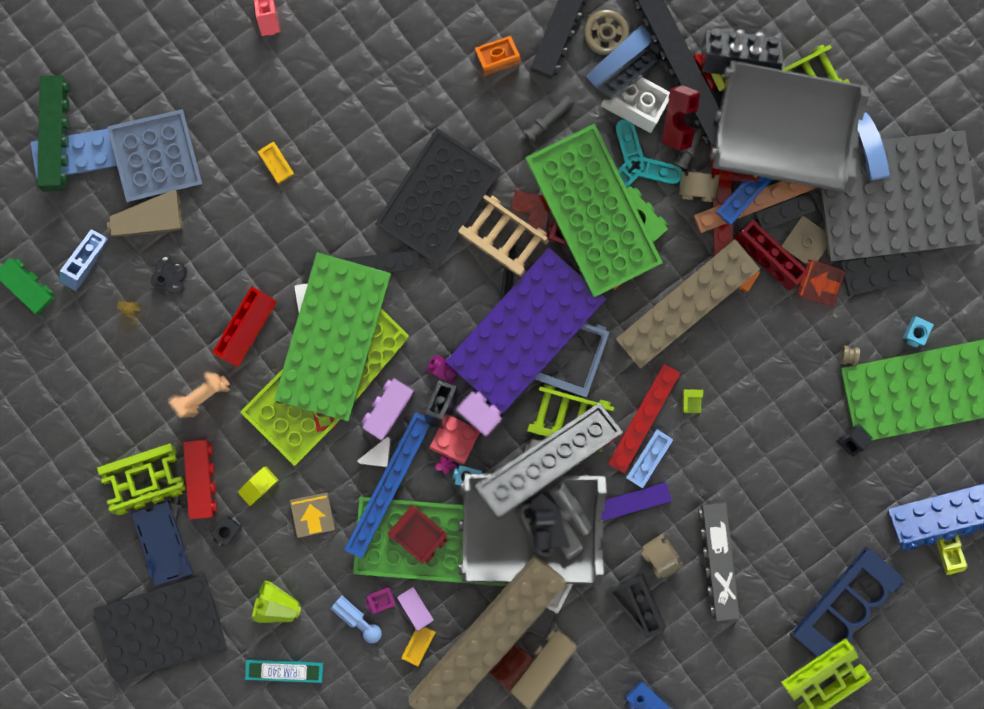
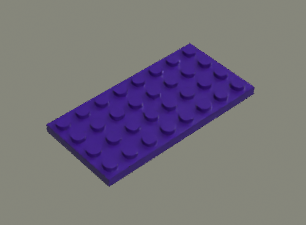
M548 248L446 360V363L503 414L603 304L606 298L601 294L593 297L585 280Z

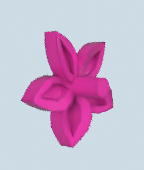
M443 455L440 457L441 462H438L435 466V469L442 470L445 475L449 473V468H457L456 464L453 463L454 460L447 459Z

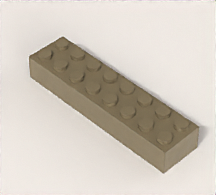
M733 240L619 335L616 340L641 369L760 270V268L739 243Z

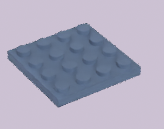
M183 109L107 127L127 202L202 184Z

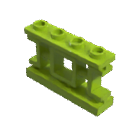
M171 443L97 467L102 483L105 485L112 483L116 498L107 501L109 512L122 515L127 513L128 509H140L145 507L146 503H158L163 501L164 497L170 495L171 497H176L183 494L182 491L187 490L184 485V479L181 476L173 479L169 463L178 461V458L176 456V449ZM162 459L164 470L155 472L154 465L151 462ZM149 470L153 486L137 491L133 475ZM125 471L128 482L119 484L115 474ZM167 477L168 484L171 487L160 490L158 479ZM130 489L131 495L135 499L124 502L121 492Z
M844 639L782 681V684L793 700L800 696L803 697L805 702L797 706L798 709H829L872 679L861 664L853 668L851 662L857 659L858 655L851 644ZM843 663L846 664L844 667L837 671L836 668H838ZM849 672L851 673L849 676L842 679L844 675H846ZM834 674L837 680L821 690L818 684ZM813 684L814 687L809 689L807 692H804L806 688ZM816 694H819V696L813 699L812 701L809 700Z

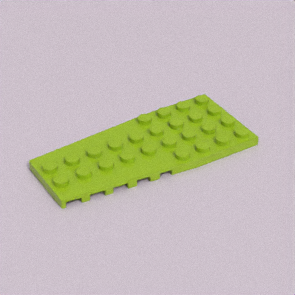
M382 309L355 401L409 338V335ZM282 369L240 413L296 466L340 419L334 418L331 424L330 417L327 415L318 416L317 412L275 401ZM313 413L318 418L320 427L329 426L326 430L317 432Z

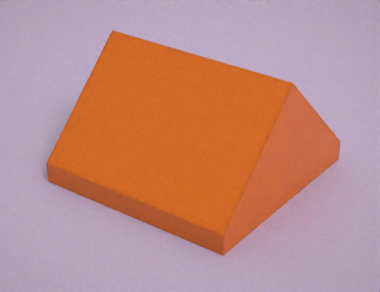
M511 36L475 48L484 76L519 65L521 61Z

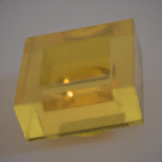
M118 301L117 309L122 310V314L134 315V312H140L141 305Z

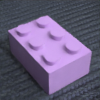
M394 378L392 381L388 380L382 389L385 391L383 396L376 398L372 405L374 410L372 413H367L362 420L364 424L362 428L381 440L386 438L415 392Z
M472 392L457 410L482 433L487 435L501 420L499 416L501 412L493 405L491 407L486 405L485 401L487 399L479 392L476 395Z

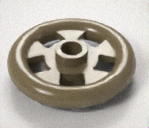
M600 10L589 17L584 27V38L587 45L592 51L600 55L608 56L629 37V27L626 20L621 14L613 10ZM604 18L606 23L599 26L597 20ZM613 20H616L620 25L617 29L611 24ZM592 30H597L598 38H592ZM603 30H608L610 35L604 36ZM616 34L621 36L618 43L613 41ZM601 41L609 42L608 48L600 47Z

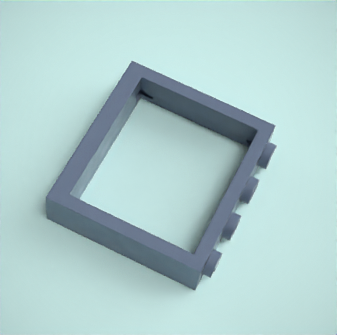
M586 321L580 328L581 330L601 336L583 388L539 373L534 380L587 398L610 332L606 331V327L596 324L595 327L588 325L589 321Z

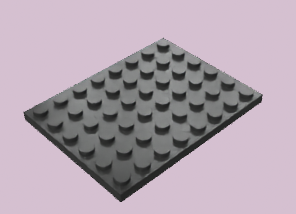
M965 130L882 139L890 176L889 178L870 181L865 167L866 159L858 142L857 150H853V159H856V180L851 193L820 188L829 262L981 244Z

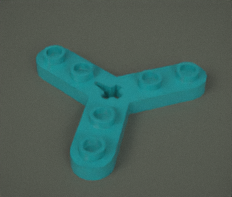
M625 119L617 123L615 131L624 164L618 169V172L626 189L638 177L670 185L677 184L680 181L682 170L678 166L643 157L633 123ZM632 161L635 163L637 161L640 162L639 170L634 169L631 173L628 172L632 167Z

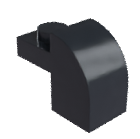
M858 423L851 430L840 436L836 442L849 455L854 457L868 446L873 437Z

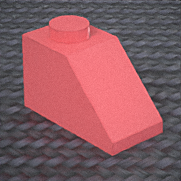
M254 0L261 36L274 35L280 32L274 0Z

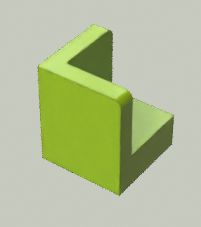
M682 390V413H701L703 390Z

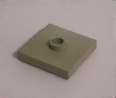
M801 216L781 246L809 267L810 263L813 262L812 269L827 248L826 234L822 228L806 217Z

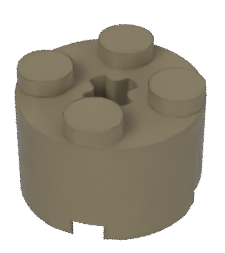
M681 172L679 195H682V199L694 200L695 197H701V201L713 202L714 198L717 199L720 175H715V178H712V175L705 173L688 172V176H686V172Z
M663 533L645 544L643 552H641L647 562L651 561L654 565L652 570L658 578H666L684 566L682 561L678 563L679 560L677 558H679V555L669 540H663L665 536Z

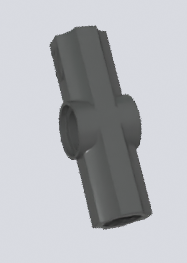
M564 482L554 484L549 491L558 504L564 519L569 521L578 536L588 534L592 526L583 513V508L577 498L572 496Z

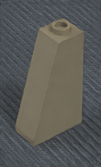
M172 190L110 216V222H107L108 232L116 238L183 230L180 193L177 190Z

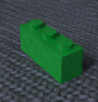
M9 258L0 267V281L35 314L40 315L56 299L52 295L53 291L47 285L42 286L38 282L39 278L33 272L28 273L24 269L25 264L18 258L16 260Z

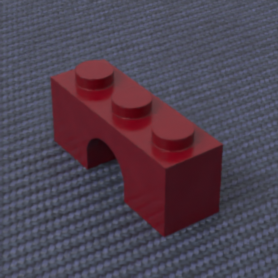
M683 85L670 89L663 130V144L678 150L692 147L695 129L685 123L684 113L698 111L701 92Z

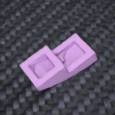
M414 587L397 597L417 631L434 620Z

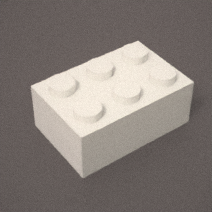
M641 77L611 103L603 101L601 106L651 133L669 101L668 96L670 92Z

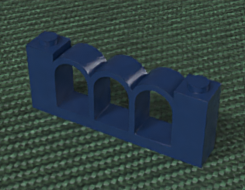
M865 547L791 634L817 657L844 639L850 642L853 635L852 627L858 628L866 624L870 618V607H877L883 604L888 597V592H897L903 586L902 581L905 578L873 550ZM861 569L869 574L880 586V594L874 601H865L848 586ZM844 589L862 605L863 612L857 621H847L830 606ZM826 610L839 619L845 627V635L837 642H830L813 627Z

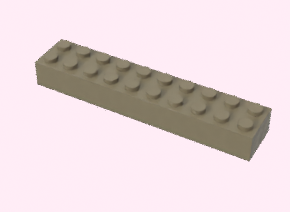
M534 554L409 695V705L414 709H456L566 586L564 577Z

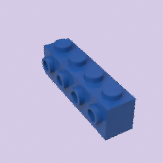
M642 680L625 696L628 700L626 704L631 709H671Z

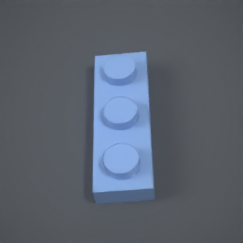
M656 429L626 478L643 488L673 439Z

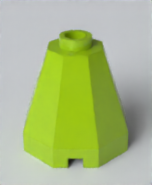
M264 580L258 592L260 595L256 598L252 621L259 623L292 622L294 618H298L301 607H298V601L272 582Z

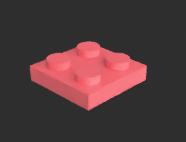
M449 416L445 428L438 429L429 449L464 465L480 430Z

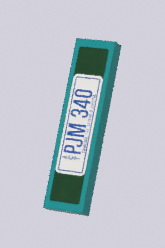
M247 659L245 680L322 683L324 663Z

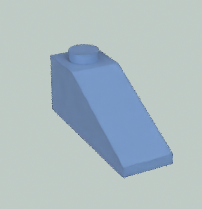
M91 229L60 270L59 282L77 291L89 274L108 238Z

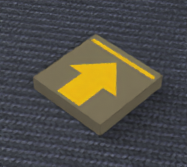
M328 492L290 500L297 538L336 530Z

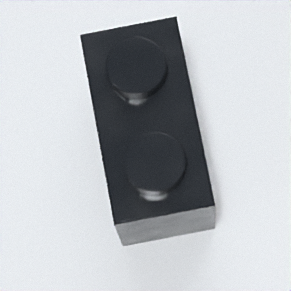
M438 381L424 412L426 424L441 429L445 428L458 398L457 386Z

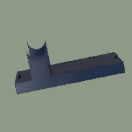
M169 500L154 505L153 510L148 511L146 507L131 513L147 560L145 566L149 578L153 577L155 586L193 573Z

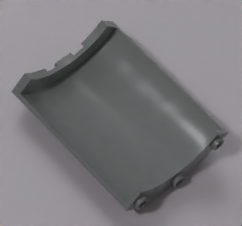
M731 61L729 68H725L724 79H726L720 110L716 111L714 122H717L714 148H712L710 159L713 160V168L851 193L856 180V159H853V150H857L860 135V132H857L858 121L863 120L869 99L868 87Z
M465 474V480L460 485V493L464 494L463 520H459V531H462V563H458V575H462V583H509L533 555L536 554L562 575L566 584H602L603 550L599 549H601V538H603V520H601L606 498L605 476H561L524 501L531 504V500L542 493L553 503H556L549 490L558 482H564L572 496L577 498L583 508V513L591 523L592 529L588 534L578 536L569 521H567L585 549L568 560L561 548H554L549 556L535 553L516 516V508L499 519L494 516L474 489L477 484L491 475ZM529 507L524 509V517L529 514Z

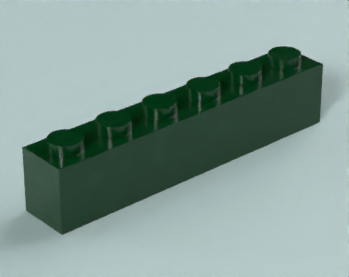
M63 75L40 76L37 186L42 192L65 191V185L68 184L66 166L69 164V159L66 154V148L69 147V138L66 136V133L69 129L67 111L70 110V103L67 100V93H70V84Z

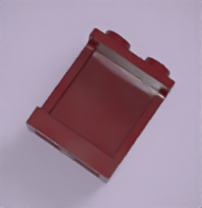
M414 504L411 505L387 533L390 538L398 542L421 564L424 562L429 563L435 556L434 550L437 547L441 549L448 541L446 539L448 534Z

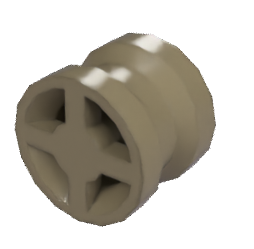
M844 345L841 351L840 363L844 365L850 363L852 366H857L860 348L855 347L852 349Z

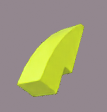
M958 535L952 540L945 541V539L937 541L938 551L946 575L965 571L967 567Z

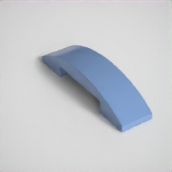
M640 26L586 76L595 88L652 42L648 31L643 26Z
M865 112L863 120L858 121L857 132H860L859 143L866 159V170L870 181L889 178L888 162L880 135L871 117Z

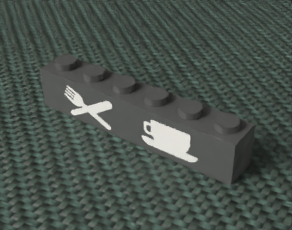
M726 503L702 504L701 509H698L699 520L703 521L701 538L705 540L706 545L703 548V556L708 562V567H705L706 578L710 579V586H707L708 597H712L713 604L710 605V615L716 621L740 619Z

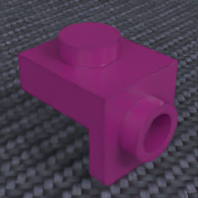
M435 355L429 362L427 372L453 384L458 373L446 363V359Z
M390 587L367 595L368 600L365 601L368 611H372L373 614L396 605Z

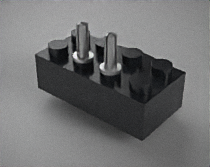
M719 29L705 31L701 46L702 72L724 75L725 68H729L731 61L782 70L784 64L782 43L777 37L763 38V33L761 32L747 34L743 30H738L737 32H722Z

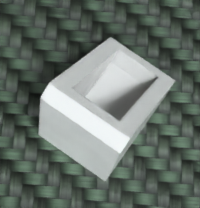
M390 437L385 438L361 457L358 462L360 464L387 467L391 447Z

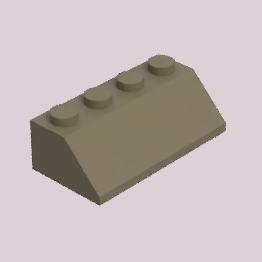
M559 629L549 632L545 638L547 642L543 647L539 646L533 653L534 659L510 689V692L528 709L531 708L577 648L576 643Z

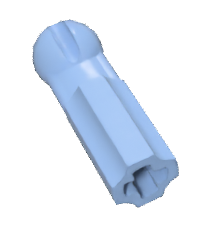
M343 596L330 608L351 628H359L363 632V638L366 642L376 643L381 638V629L377 625H369L363 620L364 614Z

